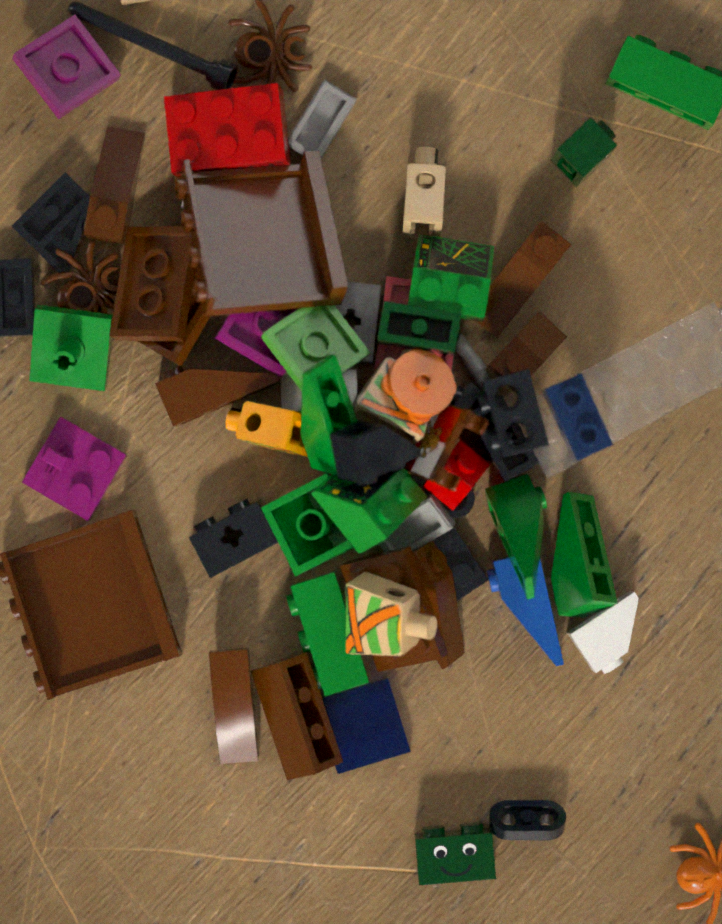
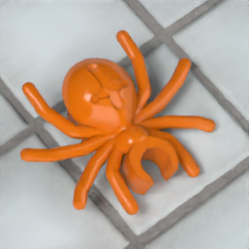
M696 823L695 828L702 836L709 854L705 849L688 844L670 846V851H687L702 856L688 858L683 861L677 870L676 878L680 887L685 891L693 894L706 893L691 902L678 903L676 908L678 910L695 908L708 901L714 892L711 912L706 921V924H713L717 916L722 892V840L716 855L715 847L707 831L700 823Z

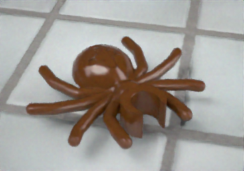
M255 0L256 5L262 12L268 31L264 25L244 18L230 19L228 23L230 26L244 25L260 31V33L249 32L239 37L234 45V56L246 68L262 69L246 77H236L233 84H245L265 76L270 68L267 84L274 83L278 69L288 88L293 92H297L299 88L292 82L284 66L289 70L310 71L312 65L309 63H291L288 60L299 61L306 55L300 54L296 56L290 52L291 43L295 41L305 42L304 39L299 36L287 37L291 34L309 32L310 26H293L286 28L282 32L289 15L294 10V6L289 5L283 11L276 30H274V24L267 7L262 0Z
M90 241L86 251V271L70 254L57 249L56 254L67 260L80 274L74 271L54 273L41 280V284L46 286L55 280L73 278L75 280L65 283L59 289L56 297L58 307L83 311L91 310V312L97 313L99 307L100 313L107 314L105 304L114 310L115 303L110 299L115 300L116 293L111 291H117L118 283H109L107 276L111 271H116L119 268L114 265L104 267L119 257L118 253L114 252L106 256L96 264L94 270L93 251L95 242Z

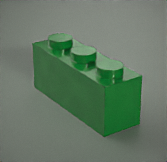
M627 35L605 84L709 130L714 125L722 108V71L711 66H705L704 69L690 63V57L678 51L671 50L670 53H666L655 48L656 42L645 36L635 35V38Z
M335 571L292 584L290 586L292 593L286 595L292 617L300 616L304 630L297 633L303 652H311L315 663L312 670L318 688L323 689L326 697L369 683L362 656L346 653V605Z

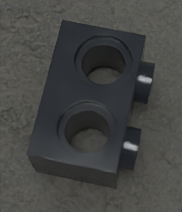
M529 369L481 383L483 390L477 392V398L482 414L489 413L493 428L487 430L492 452L499 451L501 458L549 445ZM507 385L515 390L517 399L513 406L503 407L496 401L495 393L498 387ZM511 423H519L525 427L527 437L523 444L513 445L507 440L506 429Z

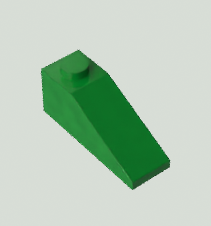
M330 354L303 372L301 438L311 468L337 475L329 434L356 422L357 418L337 356Z
M526 474L485 488L489 514L527 600L535 598L544 528L542 509L547 508V502L540 486L534 488L529 475Z
M575 492L563 494L551 575L554 602L559 616L585 618L618 604L593 495Z

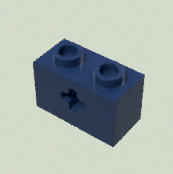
M582 373L542 390L573 462L613 446Z

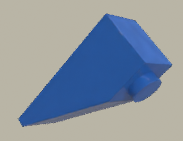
M509 557L492 560L493 569L487 570L491 592L498 591L500 599L552 663L556 666L564 665L541 560L539 559L535 598L527 600Z

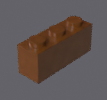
M307 652L277 660L251 670L286 779L291 780L314 775L342 763L343 759Z

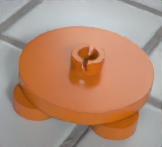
M414 348L400 356L392 365L389 373L381 380L382 391L386 395L391 396L396 404L407 412L409 418L416 424H425L432 416L443 411L450 404L457 390L453 374L448 365L439 356L421 348Z

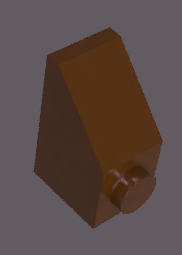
M539 311L487 367L498 377L529 369L532 376L567 336Z

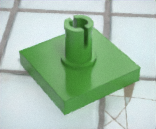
M335 305L299 308L266 330L261 336L262 340L301 391L303 372L330 354L337 356L342 375L366 359L370 354L369 350Z

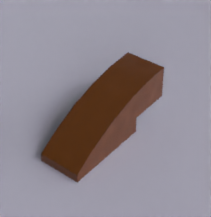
M249 648L212 650L209 652L220 764L259 761Z

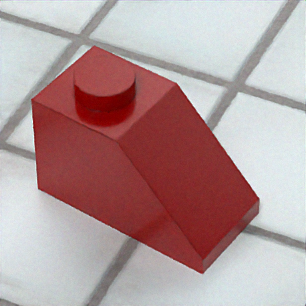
M461 437L455 444L444 466V469L461 477L456 490L453 492L427 480L423 487L451 510H454L490 466L491 460L465 438Z

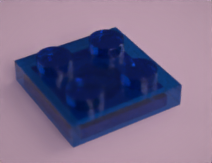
M388 678L322 698L343 759L342 763L335 766L337 774L411 752Z

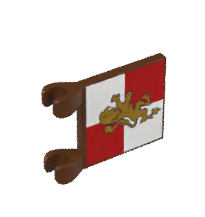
M449 404L443 411L432 416L427 422L424 437L415 444V446L420 448L421 456L406 462L405 469L407 472L454 492L461 477L444 469V466L461 431L465 427L482 435L489 420L476 415V413L468 409L464 410Z

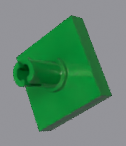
M37 304L34 313L29 381L105 391L108 381L111 337L109 334L113 315Z

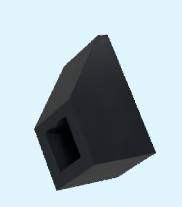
M358 420L329 434L338 478L354 481L356 485L372 484L378 480V476L388 471L403 469L407 465L406 462L421 456L420 448L384 425Z

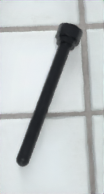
M78 1L70 3L68 11L72 16L76 15L77 18L206 76V81L210 82L211 87L216 90L231 88L236 79L238 65L227 60H213V62H210Z

